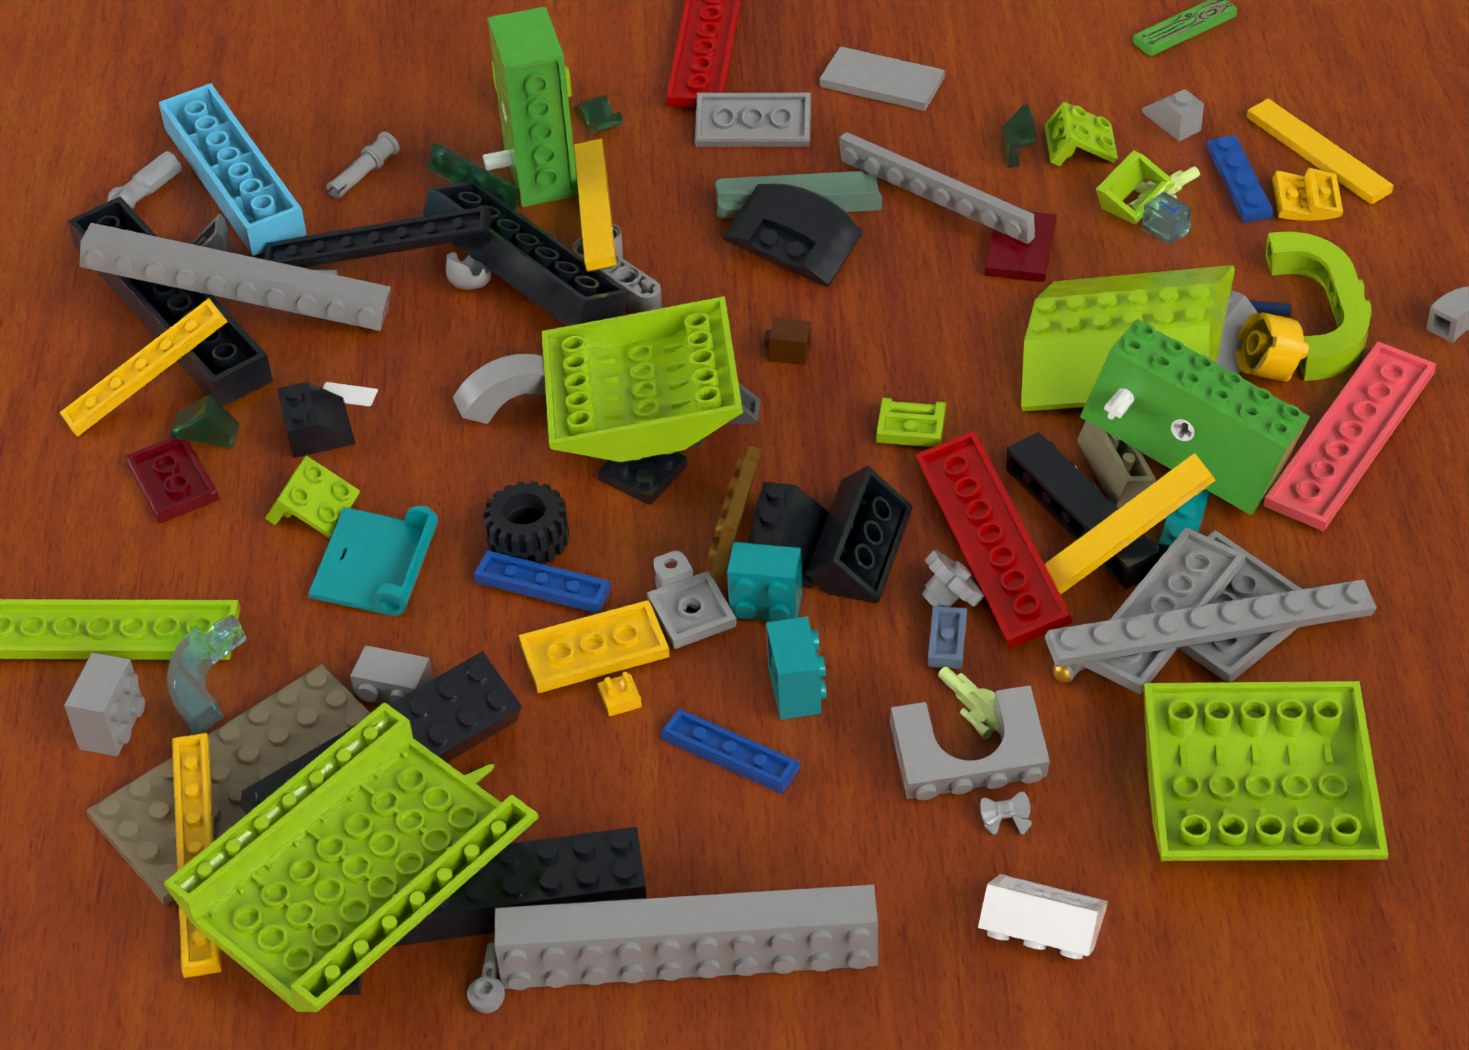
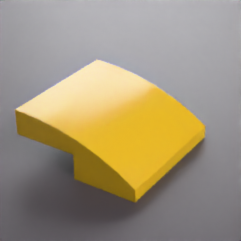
M1308 168L1305 176L1276 170L1272 182L1278 218L1297 221H1320L1342 216L1343 208L1337 174Z

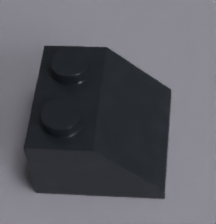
M309 382L277 389L293 458L356 444L343 397Z

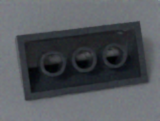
M869 466L842 479L806 575L830 595L870 603L879 602L913 505Z

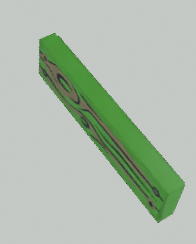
M1208 0L1133 35V44L1151 57L1236 17L1238 8L1227 0Z

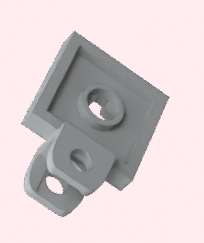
M677 550L654 559L656 590L647 592V600L650 601L655 616L673 649L736 627V617L713 577L710 576L709 571L693 576V569L687 558ZM675 562L677 566L675 568H667L665 564ZM689 606L693 609H700L696 613H686V607Z

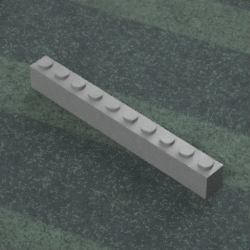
M90 223L80 245L79 267L378 331H381L388 312L391 287L95 223Z

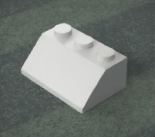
M999 874L987 884L978 928L988 930L987 935L995 939L1009 940L1011 936L1023 939V944L1030 948L1045 950L1046 946L1061 949L1060 954L1065 957L1082 959L1083 955L1089 956L1094 950L1108 901Z

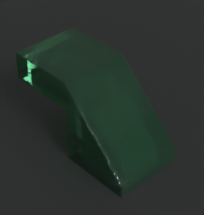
M606 95L579 103L574 107L577 116L591 135L616 128L624 123L620 112L612 113Z
M1022 105L1002 127L1001 151L1008 168L1020 166V147L1035 145L1036 122L1029 105Z

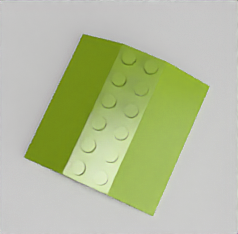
M1234 265L1054 281L1035 299L1024 340L1022 411L1085 407L1111 348L1136 319L1152 325L1159 332L1172 339L1179 340L1184 346L1200 355L1209 357L1214 363H1217L1235 272Z
M725 296L542 331L549 446L552 450L617 462L672 454L677 451L686 450L743 413Z
M1360 681L1144 683L1147 772L1152 823L1161 861L1388 860L1389 854Z

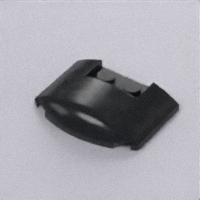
M757 184L724 233L723 240L828 288L861 238L862 230L860 227H857L852 217L842 208L815 192L788 184Z

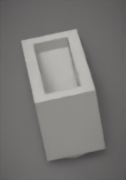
M1184 89L1143 107L1142 113L1179 142L1201 131L1204 103Z

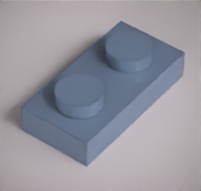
M933 606L928 667L943 668L947 666L951 669H962L967 608Z

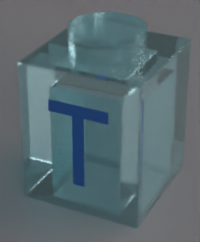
M1163 192L1144 205L1142 228L1170 245L1188 233L1191 227V207Z

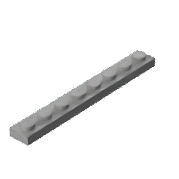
M848 132L839 137L841 161L871 175L876 174L878 178L1026 244L1035 238L1033 213Z

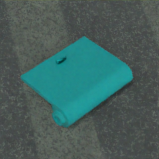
M413 506L409 508L405 520L344 507L309 591V598L390 616L403 614L438 524L437 515L426 506Z

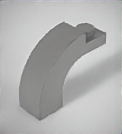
M1469 286L1448 292L1430 306L1426 330L1451 343H1454L1464 332L1469 330Z
M535 354L509 355L491 361L472 373L453 396L462 418L488 424L497 410L505 402L523 394L546 396L543 357Z

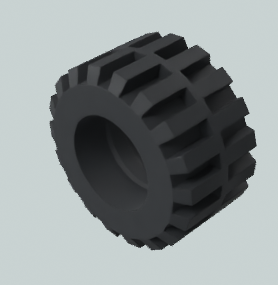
M524 481L517 482V485L514 486L511 484L504 486L503 491L497 490L493 494V498L488 499L486 502L483 516L490 551L543 564L545 561L550 563L555 560V554L561 555L564 551V546L568 544L569 528L565 501L560 497V493L556 489L551 490V486L547 484L540 486L538 482L531 481L530 484H524Z

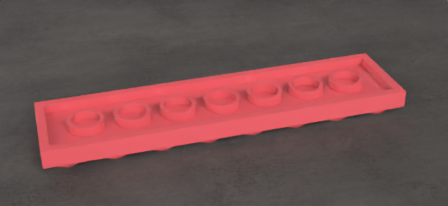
M1377 341L1264 499V507L1325 531L1434 375L1436 363Z

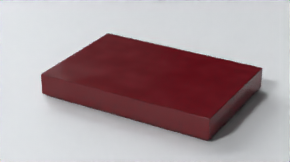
M1030 212L1034 214L1035 238L1028 244L993 229L985 264V275L1045 282L1057 214Z
M184 433L124 456L127 466L159 524L220 500L218 491Z

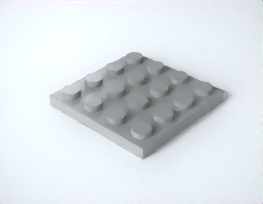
M1215 530L1207 536L1246 554L1245 564L1214 603L1301 590L1293 582ZM1297 628L1178 648L1223 681L1233 682Z

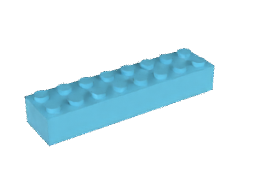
M211 83L158 102L165 130L252 256L265 252L266 243L307 235L302 208Z

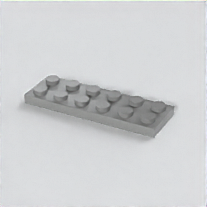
M1186 527L1110 620L1213 604L1245 564L1246 554ZM1178 647L1080 663V665L1141 695L1144 691V683H1150Z

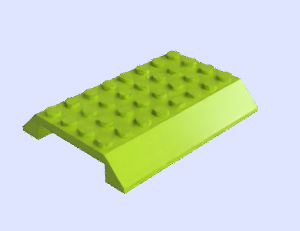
M384 702L164 882V886L199 932L297 1012H318L533 824L539 816L537 812L512 794L501 803L413 738L409 719Z

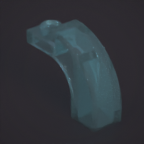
M233 615L214 624L205 635L197 626L194 627L178 644L170 660L167 676L169 693L180 718L193 735L203 733L224 717L217 701L205 689V683L213 665L247 640L240 622Z

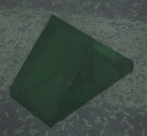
M208 394L176 414L170 438L233 448L239 430V422Z

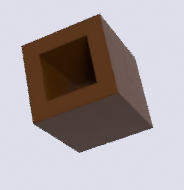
M774 318L771 330H766L764 337V348L769 349L770 361L807 364L812 344L811 321Z

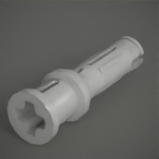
M381 132L371 146H365L361 150V156L326 185L327 190L333 188L328 193L333 198L340 199L343 194L372 169H380L384 164V160L390 155H396L399 152L400 146L397 140L388 132Z

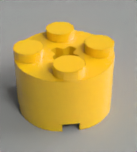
M1263 312L1260 314L1253 313L1244 321L1237 339L1242 340L1241 350L1236 349L1235 357L1239 369L1244 373L1287 382L1291 379L1300 359L1302 360L1307 356L1309 345L1307 341H1304L1303 330L1297 320Z

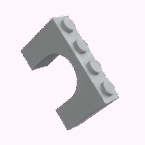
M1031 685L996 691L993 708L1002 743L991 755L973 761L957 759L946 753L939 746L933 733L926 702L891 707L890 727L906 798L929 800L936 797L937 794L952 792V794L961 795L975 788L987 787L989 789H998L1004 787L1007 783L1018 781L1034 783L1043 777H1047L1050 759Z

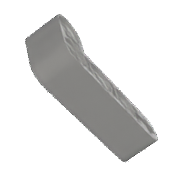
M613 224L617 265L598 270L629 291L625 308L631 313L663 308L660 284L622 258L621 229ZM581 237L573 244L572 250L584 259L583 238Z

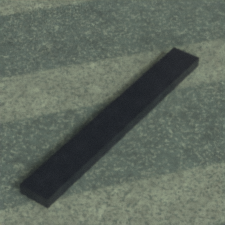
M487 206L268 242L266 243L264 260L303 268L489 237L491 211Z

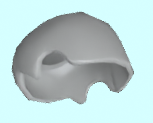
M456 252L446 255L447 279L455 287L462 290H474L482 288L491 280L492 273L489 271V268L479 261L472 259L470 255L462 261L458 260Z

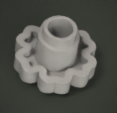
M937 549L933 550L925 559L929 565L928 567L935 575L925 584L926 589L922 592V595L932 606L951 607L959 598L965 602L967 601L972 606H976L983 599V592L970 577L972 574L960 562L952 561Z

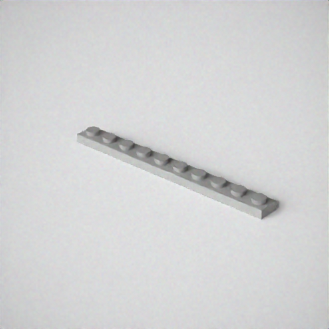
M1363 579L1052 629L1047 631L1045 640L1055 666L1061 667L1373 615L1377 607Z

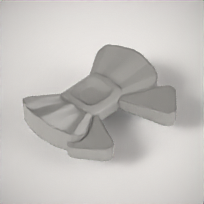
M1021 791L1012 799L997 802L988 798L981 799L980 814L984 822V828L993 836L997 835L1001 819L1012 818L1021 835H1024L1032 825V822L1028 819L1031 810L1030 801L1025 792Z

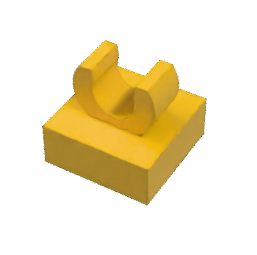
M623 672L620 677L613 679L606 677L603 682L597 683L599 695L609 717L642 707L641 697L631 674Z

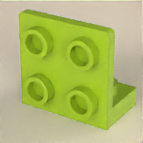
M1063 101L1044 125L1050 162L1055 165L1061 166L1067 157H1071L1075 152L1076 146L1112 163L1118 159L1111 123L1102 116L1097 117L1086 112L1080 106H1073Z
M306 455L292 474L265 519L276 525L283 515L289 518L293 514L328 538H331L343 508H351L360 491Z

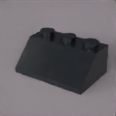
M763 481L747 543L801 548L802 587L812 588L813 580L806 575V571L829 511L796 485Z

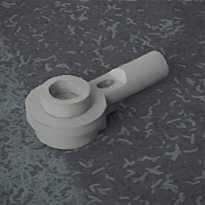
M495 943L487 944L482 977L474 980L467 990V998L470 1005L481 1013L496 1011L505 998L504 986L501 981L496 979L498 962Z

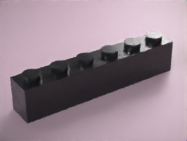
M1040 432L1007 447L1006 471L1076 540L1118 510L1114 501L1107 499L1098 490L1095 483L1090 479L1088 480L1077 469L1076 465L1071 460H1067L1058 451L1055 444L1048 441ZM1143 534L1103 563L1102 566L1125 589H1128L1140 583L1159 561L1160 549L1154 540L1149 539Z

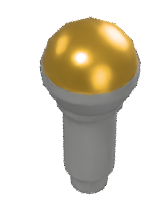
M1080 663L1056 667L1054 664L1053 675L1057 681L1069 683L1078 672L1086 668L1081 666Z

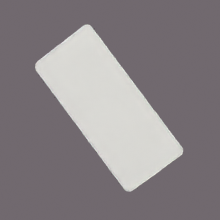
M326 382L323 389L343 397L345 403L371 406L378 392V389L332 382Z

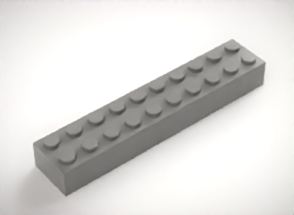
M874 885L495 908V951L500 978L504 989L524 990L528 987L550 986L560 988L566 985L637 983L642 980L657 979L673 981L689 977L714 978L721 975L737 974L750 976L755 973L769 972L786 974L802 970L827 971L834 968L852 967L863 969L868 966H878V918Z

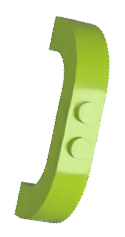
M1301 232L1268 233L1265 257L1271 276L1299 274L1318 281L1326 290L1338 326L1336 330L1327 334L1304 336V341L1308 342L1309 350L1307 356L1302 360L1300 359L1299 362L1303 380L1327 379L1348 371L1357 364L1364 354L1372 313L1371 303L1369 300H1365L1363 280H1358L1352 261L1338 246L1321 237Z

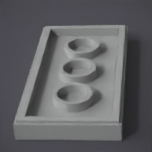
M840 46L819 81L822 88L926 111L945 78V70Z
M697 93L695 147H810L811 93Z

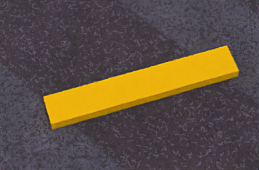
M1269 98L1247 110V118L1320 170L1337 174V180L1340 184L1370 205L1392 193V183Z
M208 298L60 412L61 416L78 437L228 321Z
M1195 453L1045 563L1060 595L1216 481Z

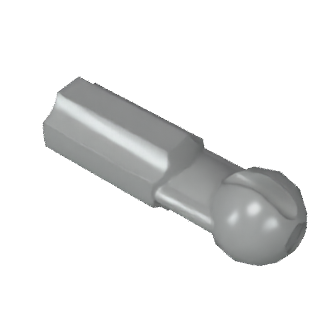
M168 151L164 152L133 175L132 180L127 184L113 188L108 194L107 202L121 196L134 209L136 202L144 196L152 194L182 171L180 162L175 158L174 154Z

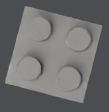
M91 653L64 705L79 750L118 757L123 745L129 742L132 727L137 717H141L145 708V699L141 695L138 676L134 672L131 659Z

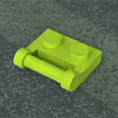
M883 397L877 428V443L934 447L941 444L946 416V402L936 401V404L893 401L892 398Z

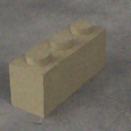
M1085 421L1077 442L1108 499L1114 501L1118 509H1120L1155 483L1156 478L1140 451Z

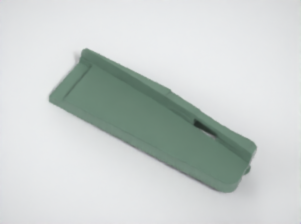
M863 171L723 178L715 182L716 214L722 220L723 218L731 219L737 216L757 184L778 183L805 188L829 199L845 212L876 211L882 209V194L878 189L876 174H863Z

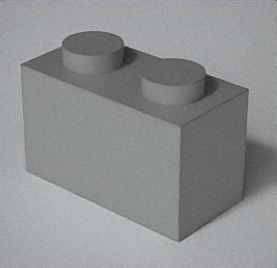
M365 645L350 675L355 698L366 702L382 704L385 702L388 705L434 679L430 658Z

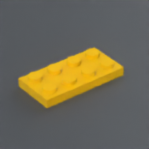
M649 600L519 635L520 646L537 693L670 657L669 647Z

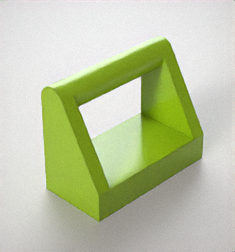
M1133 150L1096 188L1103 210L1130 223L1137 224L1175 183L1147 157ZM1144 178L1158 184L1134 210L1123 202Z

